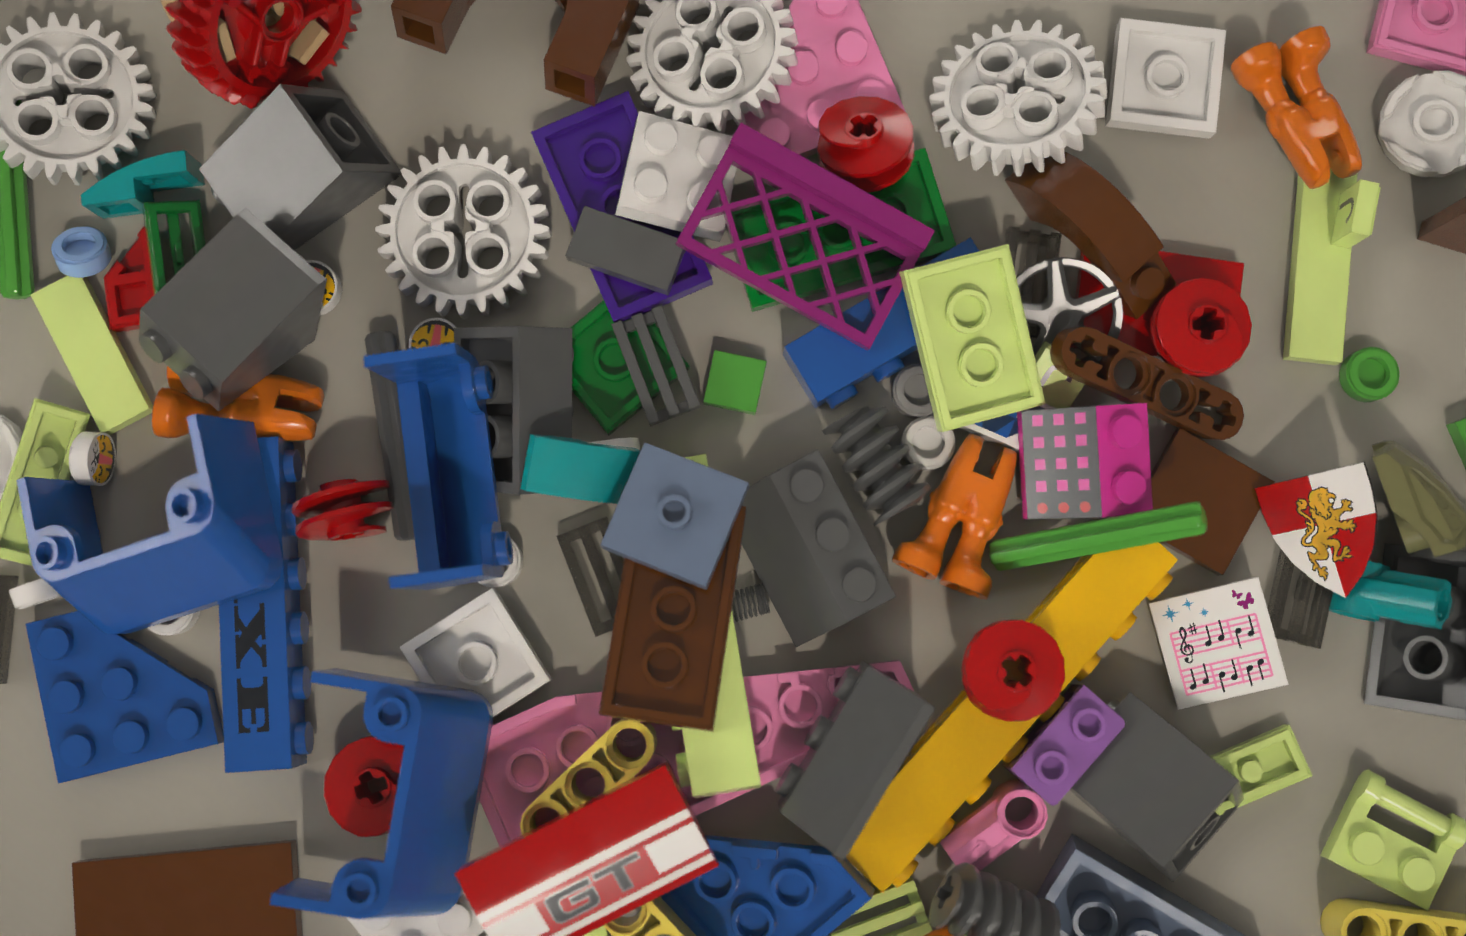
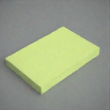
M1009 244L899 272L937 431L945 432L1046 404Z

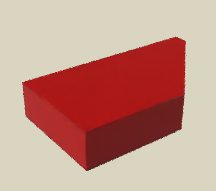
M142 227L137 234L138 240L121 262L116 261L104 276L110 330L117 333L139 329L140 309L154 296L145 227Z

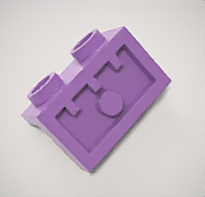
M1072 684L1062 695L1065 700L1054 715L1045 722L1040 721L1027 735L1028 742L1023 750L1011 762H1004L1002 764L1018 780L1026 783L1048 804L1053 806L1058 804L1125 726L1124 719L1085 685Z

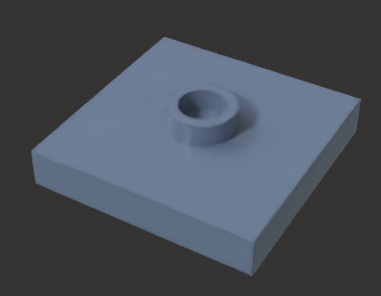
M644 442L600 545L604 550L707 590L748 492L749 482Z

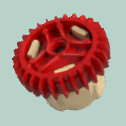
M160 0L171 21L166 26L168 33L175 39L171 48L182 59L181 65L212 94L220 96L233 105L241 103L250 109L255 108L258 103L261 104L279 84L308 87V82L312 79L324 82L321 72L327 65L338 67L334 60L338 50H349L348 44L344 41L346 33L358 30L356 25L350 21L351 15L362 11L360 4L355 0Z

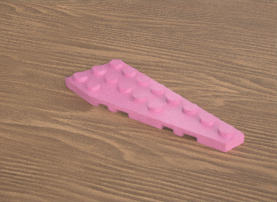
M901 661L868 663L914 691ZM860 664L743 676L761 786L782 777L791 763L799 767L810 749L809 746L804 744L809 730L820 715L826 718L830 716L839 701L838 698L833 696L839 680L849 667L857 670ZM602 691L556 696L492 726L480 802L499 846L521 836L520 822L522 814L527 807L605 732L621 720L620 718L599 715ZM651 723L657 735L656 751L647 765L634 777L668 761L680 785L676 754L685 752L682 730L672 731L671 726ZM626 728L617 734V748L624 756L634 758L644 754L646 740L637 729ZM588 767L577 772L576 785L580 792L587 796H598L604 792L605 782L599 771ZM691 786L681 788L695 816L753 790L748 789L694 798ZM548 807L537 810L535 816L537 827L560 816L559 812Z

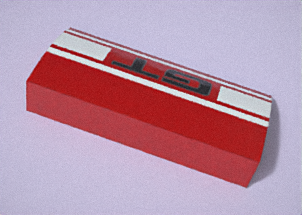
M665 761L462 865L454 874L487 936H584L718 867L719 863L668 761Z

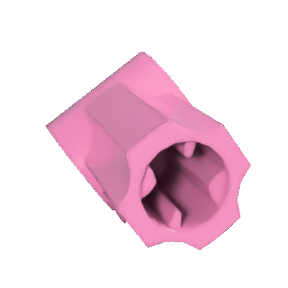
M1008 780L995 789L989 800L954 825L940 844L955 865L966 862L976 866L981 871L1020 840L1030 839L1038 835L1044 829L1048 819L1047 807L1043 799L1026 783L1020 780ZM1027 797L1031 799L1032 808L1030 814L1025 819L1011 821L1005 818L1006 806L1012 799Z

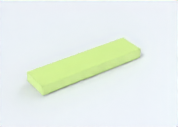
M1330 169L1328 183L1315 189H1310L1298 175L1283 360L1338 365L1343 362L1352 247L1348 249L1331 245L1340 194L1357 182L1358 173L1342 179L1338 178Z

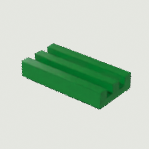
M200 200L143 203L154 295L166 284L157 214H166L175 276L185 266L178 213H188L193 255L195 256L205 246Z

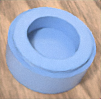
M81 226L68 229L56 237L51 247L58 269L63 274L75 278L89 277L101 272L108 266L112 258L106 236L103 232L93 227Z

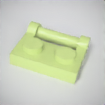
M1367 769L1355 781L1320 856L1428 911L1456 850L1460 849L1466 842V819L1454 813L1444 815L1386 785L1384 777ZM1377 804L1433 833L1434 836L1428 849L1367 818L1371 807Z

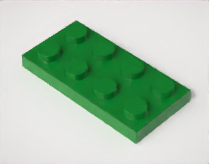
M926 148L915 150V157L909 171L893 185L880 191L869 192V194L935 230L926 249L920 254L916 262L917 264L938 257L955 247L956 242ZM789 196L769 201L777 230L806 223L798 201ZM761 204L731 212L740 241L769 233ZM811 209L814 220L825 217ZM837 223L817 228L825 257L853 250L848 229ZM808 231L780 238L788 268L817 260ZM859 236L862 247L873 244ZM772 241L742 249L747 267L752 272L762 276L780 270ZM884 249L865 254L871 277L897 270L903 262L902 259ZM856 257L828 265L834 288L863 280ZM820 268L791 275L796 295L799 298L826 291ZM783 278L770 281L786 290ZM743 283L752 312L781 304Z

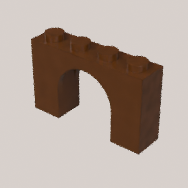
M393 0L391 10L397 37L447 54L466 13L476 0ZM554 0L561 7L564 16L544 57L545 89L595 107L638 11L640 0Z

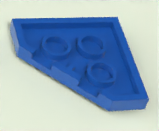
M79 611L25 624L58 784L224 742V733L214 689L197 678L187 676L168 664V660L134 639H128L121 634L103 633Z
M705 835L719 866L660 897L696 936H827L872 898L875 889L846 858L842 860L824 846Z

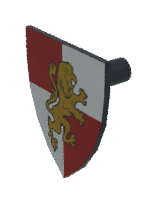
M1365 461L1256 487L1255 491L1265 521L1274 540L1289 560L1314 582L1347 598L1364 574L1376 540L1378 514L1374 490Z

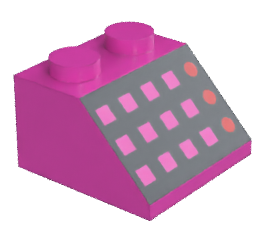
M1147 403L1017 412L1023 519L1103 518L1153 509Z

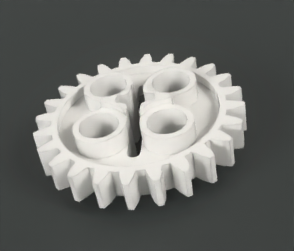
M645 0L651 15L650 17H634L633 20L642 34L628 36L627 41L636 53L627 56L626 61L632 72H635L630 78L636 90L642 91L640 94L642 101L647 108L655 106L654 111L657 116L668 119L672 116V120L686 124L691 120L695 128L701 127L706 129L708 123H714L718 132L725 133L728 120L733 119L737 126L741 122L746 125L744 114L749 111L760 119L764 118L765 115L760 104L764 99L776 104L781 101L775 84L791 85L792 80L789 71L784 67H792L798 64L795 50L791 48L799 44L795 29L790 28L794 25L789 9H783L784 4L782 0H662L661 3L656 0ZM728 11H731V12L726 16V18L724 19L726 13H727ZM709 14L708 18L702 23L690 24L698 15ZM750 30L757 31L751 39L737 41V38L742 33ZM688 60L680 70L668 71L670 66L676 61ZM728 76L736 77L728 87L722 89L714 88L720 79ZM700 83L699 88L697 90L691 91L694 88H696L697 85Z
M54 12L49 13L47 27L40 28L31 16L27 17L28 32L23 35L11 26L6 27L7 34L12 42L7 46L0 43V152L5 151L3 159L12 169L24 162V172L29 178L34 179L44 168L46 177L52 185H57L62 173L67 172L74 184L78 186L82 181V171L90 170L93 176L100 181L103 179L101 165L109 163L113 168L119 170L123 167L117 155L122 151L134 157L139 155L132 139L133 137L140 139L150 138L151 135L147 127L140 120L156 119L153 107L144 102L151 101L157 97L153 86L145 83L151 78L146 64H137L141 58L134 46L123 49L125 42L119 31L116 30L105 38V29L101 21L97 19L85 30L79 15L73 13L67 26H61ZM95 64L102 67L99 74L94 78L81 79L77 77L79 71L87 65ZM30 70H46L45 75L38 82L32 84L22 82L24 75ZM110 92L114 93V96L110 99L103 98ZM72 93L67 96V104L58 105L63 102V94ZM20 99H25V100H27V101H24V102H23L22 104H20L19 106H16V102H17L18 100H20ZM96 114L108 116L106 125L101 129L87 130L84 128V124L89 117ZM40 119L52 120L50 129L44 134H28L31 124Z
M1015 20L1011 32L1004 33L995 24L992 25L991 38L986 40L975 32L972 34L973 48L969 49L956 45L954 48L957 61L943 60L941 62L943 76L933 77L935 93L930 95L929 98L934 128L936 132H940L944 148L953 146L957 161L965 159L970 155L972 168L975 171L989 161L992 163L994 176H998L1007 164L1013 165L1016 177L1022 175L1025 163L1032 162L1040 173L1044 172V158L1049 156L1063 164L1065 163L1064 148L1068 146L1074 150H1083L1082 134L1096 135V119L1105 116L1104 100L1107 99V82L1104 78L1103 62L1095 61V48L1093 45L1081 47V35L1079 33H1075L1064 40L1063 26L1061 24L1056 25L1049 33L1043 32L1041 20H1037L1030 31H1023L1020 21Z
M461 144L457 159H451L444 147H439V162L433 165L423 155L418 156L422 171L416 175L412 171L402 168L400 171L407 185L404 189L388 185V191L396 199L395 205L384 204L379 205L378 208L385 217L390 219V223L376 226L375 231L380 237L391 241L377 249L378 253L384 259H396L385 269L386 273L392 279L405 276L398 288L406 296L418 290L416 303L421 308L425 309L436 299V312L443 317L448 314L452 304L456 305L458 315L462 319L468 318L471 305H477L485 317L489 316L490 301L497 299L504 308H509L510 304L506 292L513 289L525 296L527 291L521 282L523 276L526 275L537 279L541 276L538 269L532 264V260L548 259L549 257L546 248L537 243L539 240L552 237V232L548 226L537 223L549 216L546 205H532L542 195L538 186L530 185L524 187L529 176L523 167L509 175L512 163L505 154L493 165L492 155L488 147H483L476 159H472L466 144ZM466 186L469 187V192L466 200L465 216L474 231L466 232L465 235L468 275L465 278H460L459 272L462 265L463 246L454 233L463 231L464 219L460 202V191ZM439 196L450 198L449 207L443 214L438 216L427 215V206L432 199ZM499 196L504 199L503 207L495 215L483 216L479 214L480 204L486 198ZM440 247L449 249V257L445 265L437 269L426 268V257L432 250ZM495 247L503 250L502 260L496 267L483 269L478 266L479 256L486 249Z

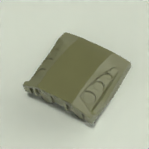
M1385 440L1372 444L1374 451L1372 458L1408 554L1430 548L1434 557L1466 547V510L1446 482L1421 458L1397 442Z

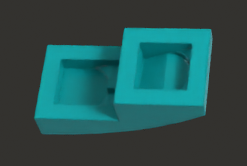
M186 150L149 157L127 165L92 185L81 194V204L103 219L143 214V203L154 202L153 192L205 185L204 176L199 170L202 164Z
M530 434L520 489L564 498L618 504L641 450L632 447L592 444L575 438Z

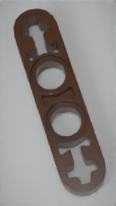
M1074 327L1064 329L1056 335L1052 342L1050 350L1051 360L1055 368L1063 375L1126 404L1147 403L1148 414L1199 438L1208 440L1230 439L1242 427L1244 419L1243 406L1234 395L1195 376L1187 375L1182 370L1094 328ZM1082 342L1081 349L1084 352L1093 356L1103 357L1099 363L1076 361V354L1070 351L1071 344ZM1123 358L1130 360L1136 370L1135 380L1127 389L1121 388L1114 379L1115 366ZM1170 379L1178 384L1181 391L1180 402L1172 410L1165 408L1160 401L1161 387ZM1196 406L1217 407L1216 412L1223 416L1220 425L1214 424V419L1202 412H1193Z

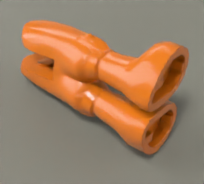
M1315 26L1299 32L1283 44L1280 49L1274 42H1266L1254 46L1236 58L1230 68L1237 83L1253 94L1265 110L1266 125L1270 134L1277 139L1295 171L1310 189L1319 188L1327 184L1330 179V169L1338 178L1344 179L1356 175L1362 168V158L1352 128L1338 101L1325 90L1318 73V65L1331 47L1330 38L1323 26ZM1282 77L1289 84L1294 95L1299 101V105H1297L1294 101L1290 100L1287 91L1284 87Z
M167 366V379L170 388L162 387L157 393L152 411V428L154 434L158 437L178 438L190 433L187 417L193 414H202L254 422L257 438L278 436L285 441L313 440L317 423L312 418L299 412L278 409L276 406L300 411H318L324 402V391L314 384L296 378L269 374L218 412L211 404L191 398L194 396L185 389L180 377Z
M970 433L956 451L939 486L929 494L930 499L927 510L929 518L924 528L914 541L900 543L895 549L891 560L898 566L918 576L935 580L941 568L944 549L951 530L961 521L962 534L949 562L944 568L939 583L957 592L987 600L993 581L981 566L983 553L987 541H990L995 536L999 527L1003 524L1002 512L1012 485L1017 463V452L1010 448L1002 447L994 464L991 466L989 477L976 473L973 469L979 460L984 438Z

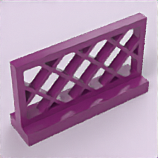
M741 122L675 245L859 347L869 350L903 288L899 272L914 267L920 254L926 249L935 230ZM731 165L752 176L758 196L728 203L722 182ZM763 183L776 189V191L766 193ZM717 193L721 206L708 209ZM789 196L800 203L806 223L777 230L769 201ZM761 204L769 233L740 241L731 212ZM811 209L825 217L814 220ZM724 215L732 243L711 249L692 237L701 220ZM837 223L848 229L853 250L825 257L817 228ZM808 231L817 260L788 268L780 238ZM859 236L873 244L862 247ZM772 241L780 270L762 276L749 270L742 249ZM884 249L903 260L893 279L873 284L865 254ZM735 251L738 263L723 256V254ZM856 257L865 287L836 294L828 265ZM820 268L828 297L813 302H807L796 295L791 275ZM783 278L786 290L770 281ZM888 288L879 304L876 291ZM867 294L873 318L865 333L845 323L839 304L840 301ZM830 304L834 316L819 309V307Z

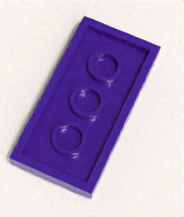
M628 91L596 104L595 107H588L531 132L574 232L583 208L587 206L678 238L681 234L679 231L615 215L638 116L637 109ZM685 251L669 296L590 268L614 323L618 321L625 322L632 319L634 315L639 313L643 315L652 311L655 307L664 306L713 285V280L705 261Z

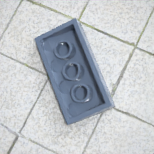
M1071 834L1036 895L1038 899L1044 898L1053 902L1059 910L1061 921L1060 936H1246L1074 834Z

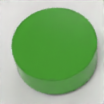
M1366 347L1353 352L1345 358L1339 370V380L1343 390L1348 396L1360 402H1373L1387 397L1397 387L1400 377L1399 367L1394 357L1384 349L1377 347Z

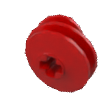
M858 96L841 100L827 108L819 120L818 130L821 135L819 136L817 151L820 167L867 193L880 191L895 184L909 171L915 157L913 125L908 114L896 103L879 97Z
M1197 278L1178 284L1158 301L1150 319L1151 340L1158 356L1164 362L1190 376L1204 378L1226 371L1240 360L1250 343L1252 322L1248 307L1236 290L1219 280ZM1198 318L1201 319L1200 327H1208L1209 335L1204 338L1200 337L1201 330L1193 329L1192 322Z
M341 479L327 482L319 486L318 492L305 496L292 504V514L295 517L306 519L296 525L295 535L301 539L317 541H341L387 532V526L366 524L364 518L394 508L393 502L390 501L361 502L362 496L389 488L390 484L387 480L358 481L357 479Z
M1017 619L992 622L975 633L965 648L961 665L963 688L970 702L984 714L1006 722L1028 721L1045 713L1059 698L1065 681L1064 657L1056 640L1036 624ZM1019 657L1021 662L1017 669L1023 674L1022 679L1019 682L1009 679L1005 684L1003 680L1007 675V671L1001 666L1005 659L1016 661Z
M370 735L349 743L333 758L325 774L324 798L329 814L342 829L358 837H375L389 833L404 745L386 743ZM383 776L387 781L388 788L371 793L367 782Z

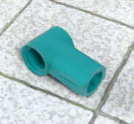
M1369 561L1364 574L1347 598L1332 591L1328 610L1336 614L1366 621L1379 622L1380 618L1405 624L1441 630L1445 620L1449 618L1453 600L1451 597V583L1443 579L1392 571L1386 565Z

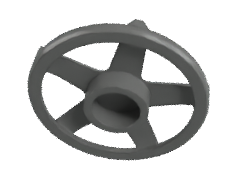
M1058 257L1035 263L1016 277L1018 287L1020 288L1031 276L1047 269L1048 297L1041 304L1022 303L1026 321L1037 324L1040 327V333L1033 346L1034 356L1044 341L1052 345L1056 335L1064 329L1085 327L1083 322L1087 316L1112 303L1113 317L1107 335L1118 339L1123 322L1121 297L1111 279L1097 266L1076 258ZM1064 267H1073L1088 272L1097 278L1105 288L1076 299L1069 294ZM1082 342L1072 343L1087 355L1080 359L1081 361L1099 363L1103 357L1093 356L1084 352L1081 349Z

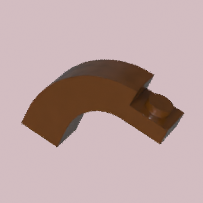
M1065 152V163L1061 164L1049 156L1044 158V172L1040 173L1031 162L1025 163L1021 176L1016 177L1015 172L1008 176L1005 182L1029 219L1047 225L1063 234L1080 249L1093 265L1101 269L1111 279L1121 297L1125 315L1138 319L1177 285L1158 254L1164 246L1147 221L1113 184L1079 158Z

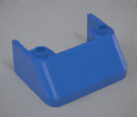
M456 343L363 356L365 368L397 384L419 573L389 577L390 589L430 590L503 577L505 565L513 563V547L509 532H502L486 407V399L493 397V384L488 366H480L474 355Z
M202 414L188 416L187 422L198 473L178 480L171 487L165 505L169 531L103 553L90 485H80L73 480L35 477L17 479L30 557L35 572L95 627L106 634L133 633L266 590L273 586L280 577L283 558L254 422Z
M338 668L312 671L310 683L366 691L363 717L368 731L380 741L404 745L384 860L358 858L350 861L337 872L333 883L296 878L272 892L270 905L353 919L435 916L447 912L459 901L463 894V890L454 873L462 865L468 863L470 858L493 724V710L489 701L479 692L469 689Z

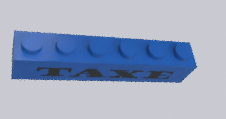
M278 436L257 438L283 558L280 577L273 586L266 590L219 605L225 773L292 769L307 764V754L312 753L314 745L313 727L310 721H305L304 699H308L311 694V674L308 666H303L302 644H306L309 638V621L306 612L301 611L300 590L306 587L307 569L304 558L298 557V537L295 535L296 525L305 519L295 517L291 510L292 504L296 502L295 482H299L302 478V460L300 452L294 449V442L285 441Z

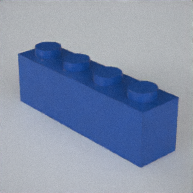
M970 237L924 265L978 252L979 250ZM888 288L876 292L879 304ZM903 288L869 350L859 347L821 325L784 346L783 356L815 409L828 403L831 410L857 396L859 392L855 386L862 381L874 376L877 383L905 367L901 359L918 348ZM868 298L842 312L845 323L865 333L873 318Z

